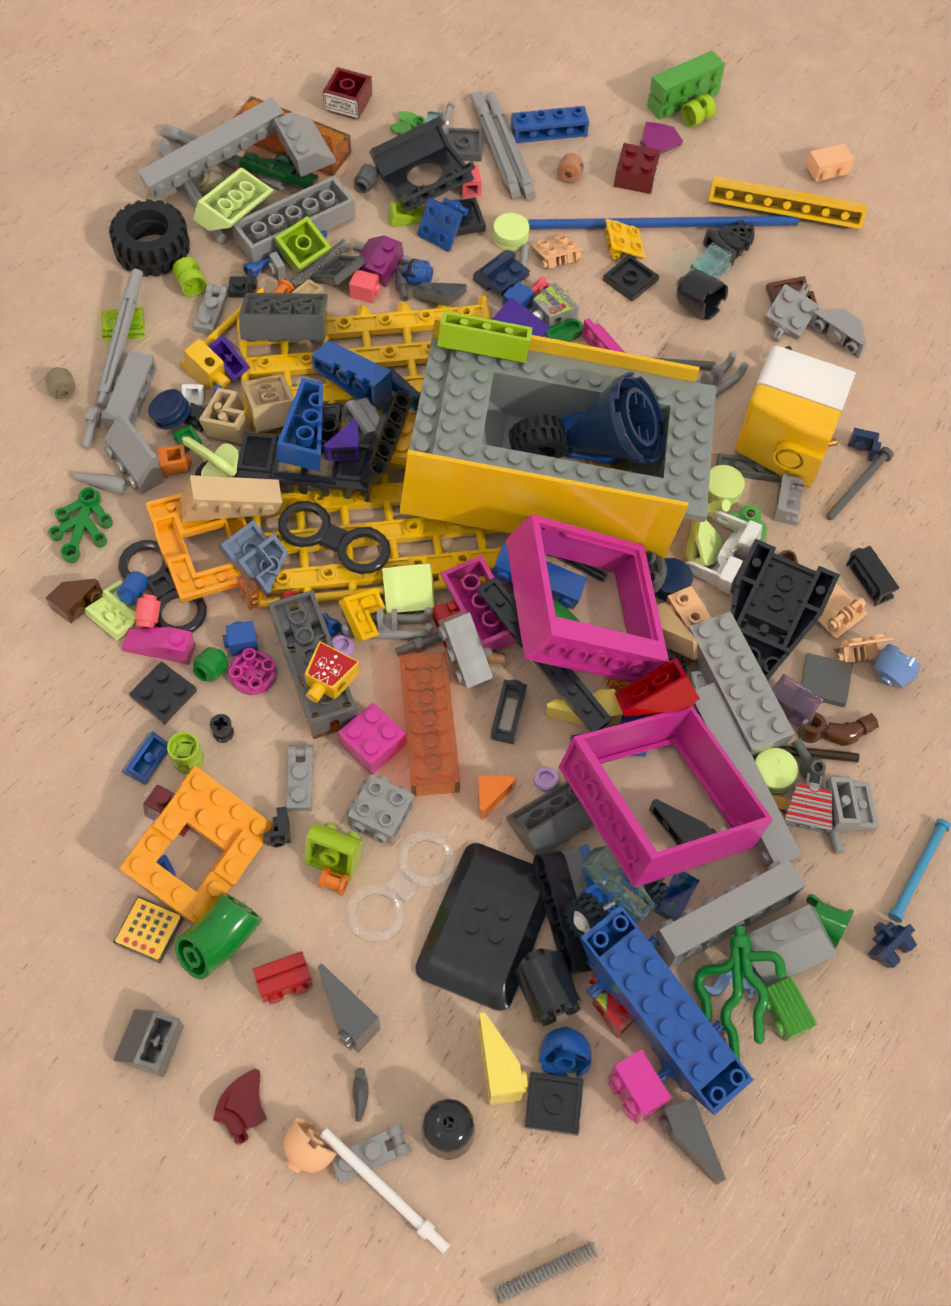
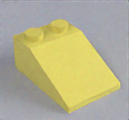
M479 1013L478 1029L489 1105L521 1101L522 1095L528 1087L526 1071H521L519 1061L486 1013Z

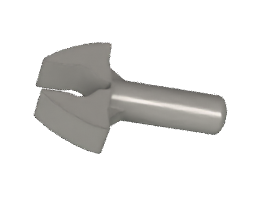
M92 407L88 409L84 417L87 421L81 444L84 448H90L95 427L100 428L101 412L97 408Z

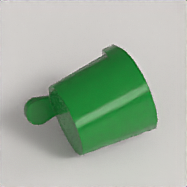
M809 894L806 902L815 907L836 949L854 910L844 911L822 902L814 894Z

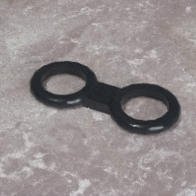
M310 501L296 502L289 505L281 513L278 520V531L286 542L301 548L319 544L336 552L343 567L354 573L370 574L380 570L388 562L391 554L390 543L383 533L369 527L355 528L351 531L339 528L331 524L330 515L318 503ZM302 511L315 513L322 520L320 530L310 537L295 536L287 528L288 521L294 514ZM361 537L374 539L381 546L380 556L368 564L355 563L346 554L347 547L353 540Z
M141 540L131 544L123 551L118 565L123 579L131 573L128 570V563L137 552L152 550L162 556L156 541ZM163 559L160 569L155 574L147 577V587L154 596H157V600L161 602L158 624L155 625L158 628L171 627L193 633L202 626L207 615V606L204 598L200 597L192 600L197 606V614L188 624L173 626L164 621L162 611L165 605L171 600L179 598L173 580L168 575L169 569L166 567Z

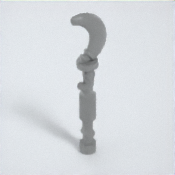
M451 101L448 102L447 112H445L442 128L445 135L448 134L447 125L450 124L451 113L455 107L454 102Z

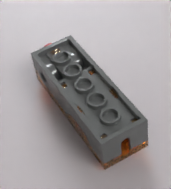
M294 590L287 591L281 595L279 600L268 604L271 619L312 738L316 739L340 731L357 716V708L349 686L336 699L323 694L319 702L315 703L306 697V693L311 687L306 684L305 671L318 643L322 642L334 648L314 591L310 590L304 593Z

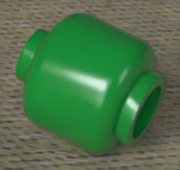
M213 647L204 649L193 661V672L202 681L213 682L226 672L228 668L227 656L224 651Z

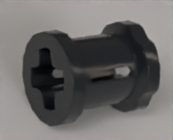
M225 714L215 715L210 721V728L216 741L227 743L233 738L234 729L231 727L232 722L230 718Z

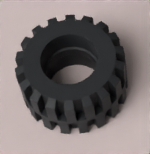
M540 414L522 419L515 423L508 433L511 450L561 459L569 449L563 421L561 418L551 416L550 414Z

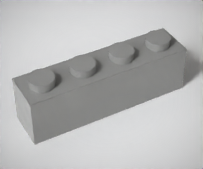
M129 351L127 358L123 360L121 373L115 380V388L109 394L107 408L102 411L101 418L107 431H109L121 413H124L135 427L157 371L153 355Z

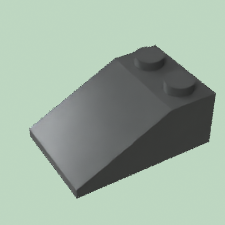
M321 963L318 966V971L339 1031L337 1033L340 1037L339 1040L348 1050L354 1048L359 1053L380 1030L379 1017Z

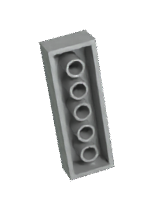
M332 176L241 218L232 226L234 241L250 261L259 262L269 257V254L276 251L279 252L275 237L306 216L310 218L320 232L323 230L328 231L355 218V201L339 181Z
M728 612L689 626L688 630L697 639L698 659H695V662L707 685L716 683L752 757L757 756L766 749L778 748L788 744L795 735V732L732 613Z
M787 860L781 864L779 861H776L766 868L767 872L761 875L756 872L746 878V883L738 887L737 884L728 887L724 891L725 894L719 898L714 895L706 899L702 903V907L696 910L694 907H691L681 914L682 918L676 921L669 919L659 926V931L655 934L657 938L655 941L658 940L660 943L655 947V950L667 966L672 969L734 935V926H745L746 928L794 902L806 885L790 861Z

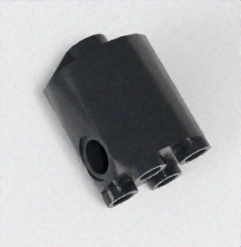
M540 948L524 956L519 966L514 970V974L530 1008L534 1022L547 1026L556 1022V1017L566 1013L567 1016H570L581 1010L579 1004L582 1003V999L576 991L573 978L562 952Z

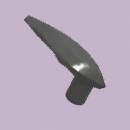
M363 1068L355 1070L353 1083V1100L356 1107L355 1121L360 1122L364 1115L369 1094L368 1080Z

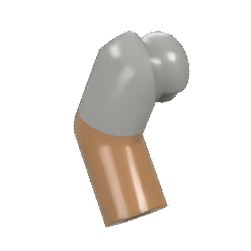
M483 648L488 664L505 665V653H494L491 649Z

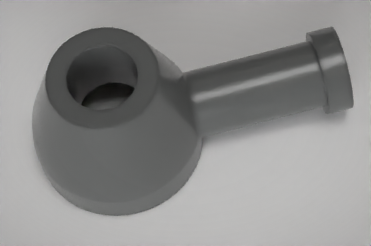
M801 737L793 741L791 745L795 747L803 760L800 767L803 777L806 779L807 773H816L823 777L826 771L825 763L820 758L810 755ZM815 764L819 766L818 772L814 769Z

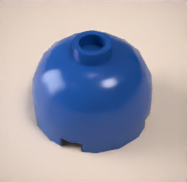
M561 1027L552 1030L546 1034L540 1044L538 1063L542 1064L541 1069L551 1075L568 1077L567 1073H576V1077L582 1076L590 1070L592 1064L590 1043L582 1033L571 1027Z

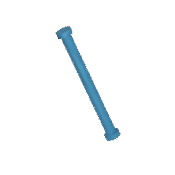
M937 819L935 823L936 828L894 909H891L888 913V917L898 923L903 921V913L944 833L949 831L951 827L948 821Z

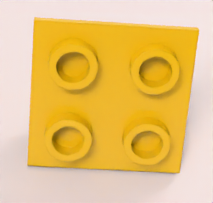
M610 219L605 220L607 226L604 233L607 238L609 256L613 260L619 259L622 253L643 259L646 258L639 228Z

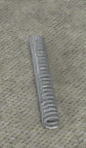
M343 238L332 247L330 252L307 266L289 282L297 289L301 283L303 284L306 280H310L319 269L326 266L337 255L348 251L350 244Z
M588 1242V1245L584 1244V1247L580 1246V1249L576 1248V1251L572 1250V1253L568 1252V1255L564 1254L560 1258L556 1257V1260L552 1259L551 1262L548 1261L547 1264L544 1263L543 1266L540 1265L539 1268L536 1267L535 1270L532 1269L531 1272L528 1271L527 1274L524 1273L519 1278L515 1277V1281L511 1279V1283L507 1281V1285L503 1283L502 1286L495 1287L494 1292L498 1304H501L500 1299L503 1303L505 1302L504 1297L508 1301V1294L513 1299L512 1292L517 1297L516 1290L519 1295H521V1290L525 1293L524 1285L529 1291L528 1283L533 1289L532 1281L537 1287L536 1279L540 1285L542 1284L541 1279L545 1283L544 1274L549 1281L548 1272L551 1278L554 1279L552 1270L555 1276L558 1277L556 1268L559 1274L562 1275L560 1266L563 1272L566 1273L564 1264L567 1270L570 1271L568 1262L571 1268L574 1269L572 1260L575 1266L578 1267L576 1258L579 1264L582 1265L580 1256L583 1262L586 1263L584 1254L587 1260L590 1261L588 1252L591 1258L594 1259L592 1250L595 1256L598 1257L594 1242Z

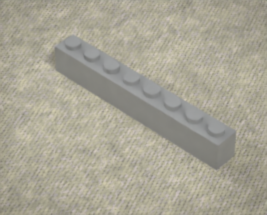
M273 97L142 168L138 171L141 181L153 199L163 196L170 190L181 186L188 180L197 177L204 171L215 167L222 161L231 158L233 155L276 132L274 119L283 116L284 112Z
M714 682L696 689L700 699L693 705L694 709L701 716L706 726L773 819L756 843L760 852L759 858L761 863L768 867L776 861H779L780 864L787 860L790 863L797 861L802 854L716 683Z

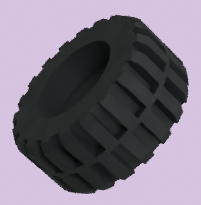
M146 199L143 202L138 200L135 201V204L131 205L129 203L124 207L125 209H120L116 216L113 217L109 233L114 254L118 263L126 270H130V272L133 269H138L143 272L145 277H149V275L156 277L162 273L168 274L173 269L175 262L187 257L186 255L189 254L190 240L185 218L177 208H174L169 203L164 204L161 200L153 201L152 199ZM147 235H162V237L153 241H138Z

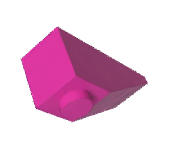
M171 627L128 629L121 649L129 653L189 665L196 644L191 631Z

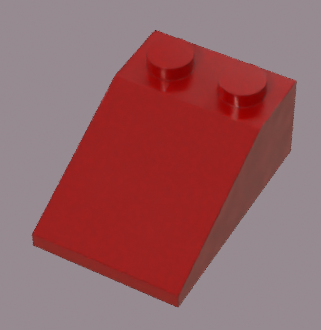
M677 658L672 659L614 693L625 717L680 711L693 706L700 699Z

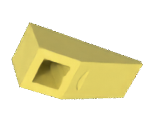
M600 689L593 693V696L612 718V721L605 727L620 724L623 712L614 694L616 692L615 689ZM555 699L546 704V717L584 725L564 700Z

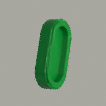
M574 318L565 320L549 328L547 332L548 338L571 342L582 335L583 324L580 320Z

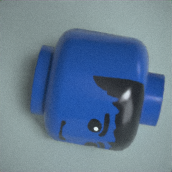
M412 258L409 264L404 265L403 276H406L408 284L418 286L422 282L432 281L433 267H431L429 261Z

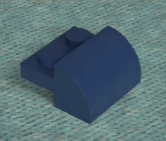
M504 250L473 274V281L486 291L492 289L502 297L508 288L526 279L530 274V270L516 260L515 252Z

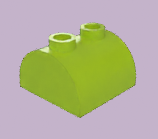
M308 216L275 237L277 248L282 257L297 273L332 249Z
M315 823L306 836L305 864L322 871L328 866L331 871L342 875H350L349 881H351L359 863L364 842L355 832L345 834L339 832L337 827L331 823H326L324 826Z

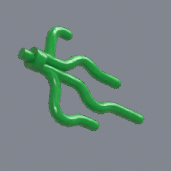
M734 926L735 937H730L731 953L728 961L722 964L702 966L697 970L693 984L694 990L701 1001V1010L711 1022L712 1003L710 995L704 987V979L708 975H721L732 971L733 992L721 1009L720 1020L728 1035L729 1048L740 1061L739 1037L731 1021V1012L743 997V975L758 994V1001L753 1010L754 1041L757 1044H762L765 1039L763 1016L768 1006L769 995L766 986L753 973L752 962H773L775 964L776 976L781 979L786 976V965L781 955L775 951H751V937L745 936V926Z

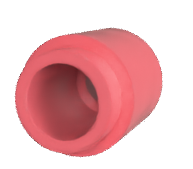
M143 594L142 598H137L134 617L136 627L155 628V624H158L161 602L157 600V596Z

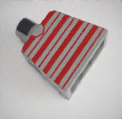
M807 773L806 784H796L793 787L783 814V818L788 826L825 834L832 830V792L820 788L821 775Z

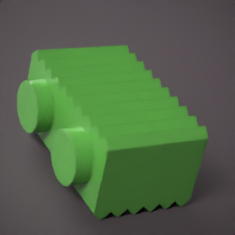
M792 976L766 987L769 995L766 1012H770L773 1017V1027L778 1036H783V1039L788 1041L813 1029L817 1025Z

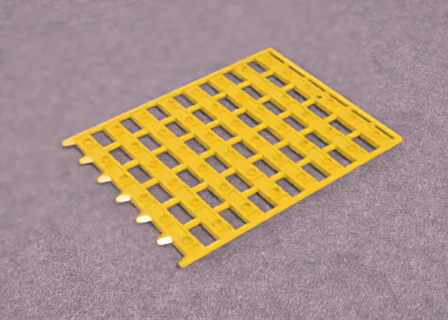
M482 295L478 298L477 305L452 307L451 305L438 304L437 309L414 311L411 310L406 302L402 301L398 305L396 312L371 314L369 309L362 304L357 309L355 316L332 318L327 312L325 340H321V343L323 345L329 339L362 336L363 347L348 348V350L383 367L408 365L409 376L397 377L399 381L392 378V396L396 392L406 390L411 395L410 397L414 399V410H409L405 422L415 423L419 400L416 396L420 398L424 375L417 376L416 364L427 363L431 341L413 343L411 332L433 330L435 316L442 318L443 310L491 319L488 299L485 295ZM237 317L238 347L251 367L241 375V382L283 374L295 398L299 386L292 387L291 375L318 373L312 367L311 355L314 352L289 354L288 343L292 342L288 340H279L277 342L258 340L249 342L246 339H241L239 317ZM403 333L405 343L372 346L370 336ZM280 344V355L248 357L247 346ZM325 378L326 384H323V404L341 403L343 405L347 401L356 400ZM242 388L243 411H246L253 426L252 432L280 435L282 427L274 428L268 432H256ZM380 409L377 411L379 417H381L382 414L380 413ZM343 417L341 423V430L347 425ZM321 455L320 472L309 469L308 474L331 476L334 461H327L325 455ZM279 462L277 471L300 474L301 467ZM390 463L388 470L406 469V466ZM388 470L380 478L381 484L372 485L369 502H365L364 492L352 491L351 498L346 499L343 497L342 490L330 489L329 496L325 497L321 495L320 490L300 494L298 485H293L294 493L281 494L282 504L276 514L251 516V521L254 520L261 529L260 519L278 518L289 505L301 501L318 503L328 513L340 512L341 525L337 526L339 528L351 531L355 528L369 527L377 529L386 536L390 543L391 554L390 559L382 568L431 564L432 578H438V581H433L434 590L448 589L441 576V572L481 555L490 571H492L501 547L487 549L485 535L503 533L423 517L394 520L392 506H401L404 482L389 483ZM384 507L385 521L350 524V510ZM302 511L293 515L296 516L297 530L289 531L295 536L310 537L316 534L321 527L306 529L305 515L315 513ZM279 531L264 533L267 538L275 534L288 551L287 554L299 553L300 568L280 570L271 588L272 591L268 595L283 594L290 590L304 593L310 590L348 587V590L315 593L317 602L341 600L344 597L376 588L380 596L385 595L384 586L357 589V586L384 583L382 568L374 573L358 574L349 571L342 564L309 567L308 552L326 551L329 549L319 544L301 548L286 542ZM477 536L479 550L443 553L441 539ZM368 537L357 538L348 545L346 554L349 559L354 561L353 548L376 546L379 543ZM433 541L434 554L399 558L397 543ZM371 560V561H361V562H355V563L368 564V563H371V562H373V561H375V560ZM484 576L479 577L480 585L487 583ZM257 589V602L260 608L269 607L268 603L280 599V597L266 598V595Z

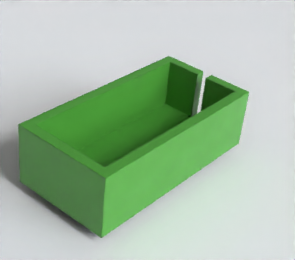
M709 51L652 76L651 92L649 93L647 107L660 120L681 111L683 104L695 100V98L703 94H709L711 97L719 94L725 63L713 51Z

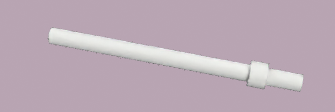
M328 1128L324 1130L320 1137L417 1229L416 1233L423 1240L427 1238L442 1254L449 1248L450 1244L434 1230L435 1226L428 1219L424 1220Z

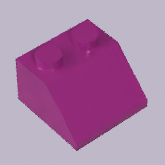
M385 235L368 239L359 256L363 257L365 264L358 270L379 275V284L386 287L404 256L402 242Z

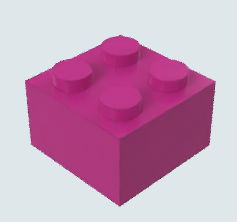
M374 702L338 732L339 744L371 775L407 745L406 733Z
M642 1049L614 1065L608 1075L610 1078L608 1084L615 1095H620L624 1102L622 1108L630 1120L634 1119L636 1124L664 1108L671 1099Z

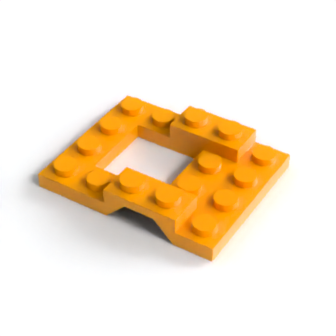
M182 493L145 502L153 526V532L181 603L250 583L232 563L196 573L183 538L219 528H224L227 538H230L247 525L244 517L183 522L180 504Z
M195 765L177 787L170 802L147 828L118 870L192 924H195L210 909L222 892L227 893L230 887L236 884L263 845L264 833L269 832L273 824ZM185 824L189 825L223 851L196 891L156 863Z

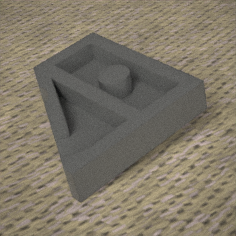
M422 282L413 289V297L450 306L466 293L467 284Z

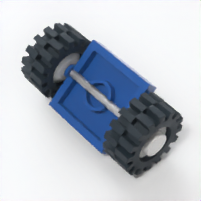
M620 868L613 872V876L608 880L616 878L632 894L648 905L639 918L646 915L650 911L649 908L666 898L665 895H667L665 890L667 884L663 883L665 878L633 888L627 876ZM596 882L583 890L580 896L565 905L566 911H564V915L568 917L565 921L570 924L569 930L575 932L574 937H581L619 906L617 901L623 898V896L613 900L611 895L614 893L622 895V893L612 891L608 895ZM626 911V912L629 914V916L632 918L633 921H636V920L639 919V918L634 917V916H633L632 914H630L628 911Z

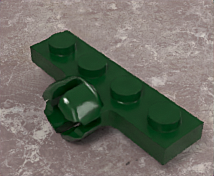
M284 151L279 152L274 159H266L258 156L256 153L246 152L239 160L240 168L242 167L243 169L305 189L317 184L319 180V175L313 174V172L301 177L289 155L286 156Z

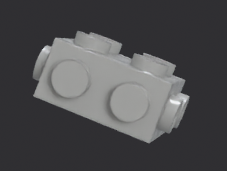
M370 774L367 782L363 781L358 789L359 796L356 801H351L347 808L348 823L354 831L358 833L366 832L372 835V838L382 844L387 842L392 845L414 805V794L404 786L397 787L390 784V781L385 777H375Z

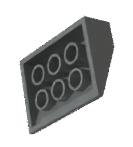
M245 293L239 313L241 339H246L249 342L267 340L269 342L309 340L314 343L325 340L328 294Z

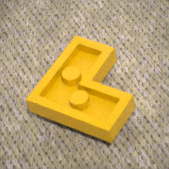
M377 588L339 600V604L357 643L379 635L371 615L377 614V609L385 610L386 608Z

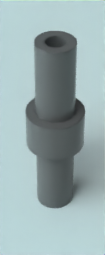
M397 268L395 270L396 289L400 293L401 300L407 301L409 299L407 280L403 276L402 269Z
M439 633L424 638L420 636L412 639V642L395 648L398 657L413 651L417 653L425 650L426 646L440 642L441 637Z

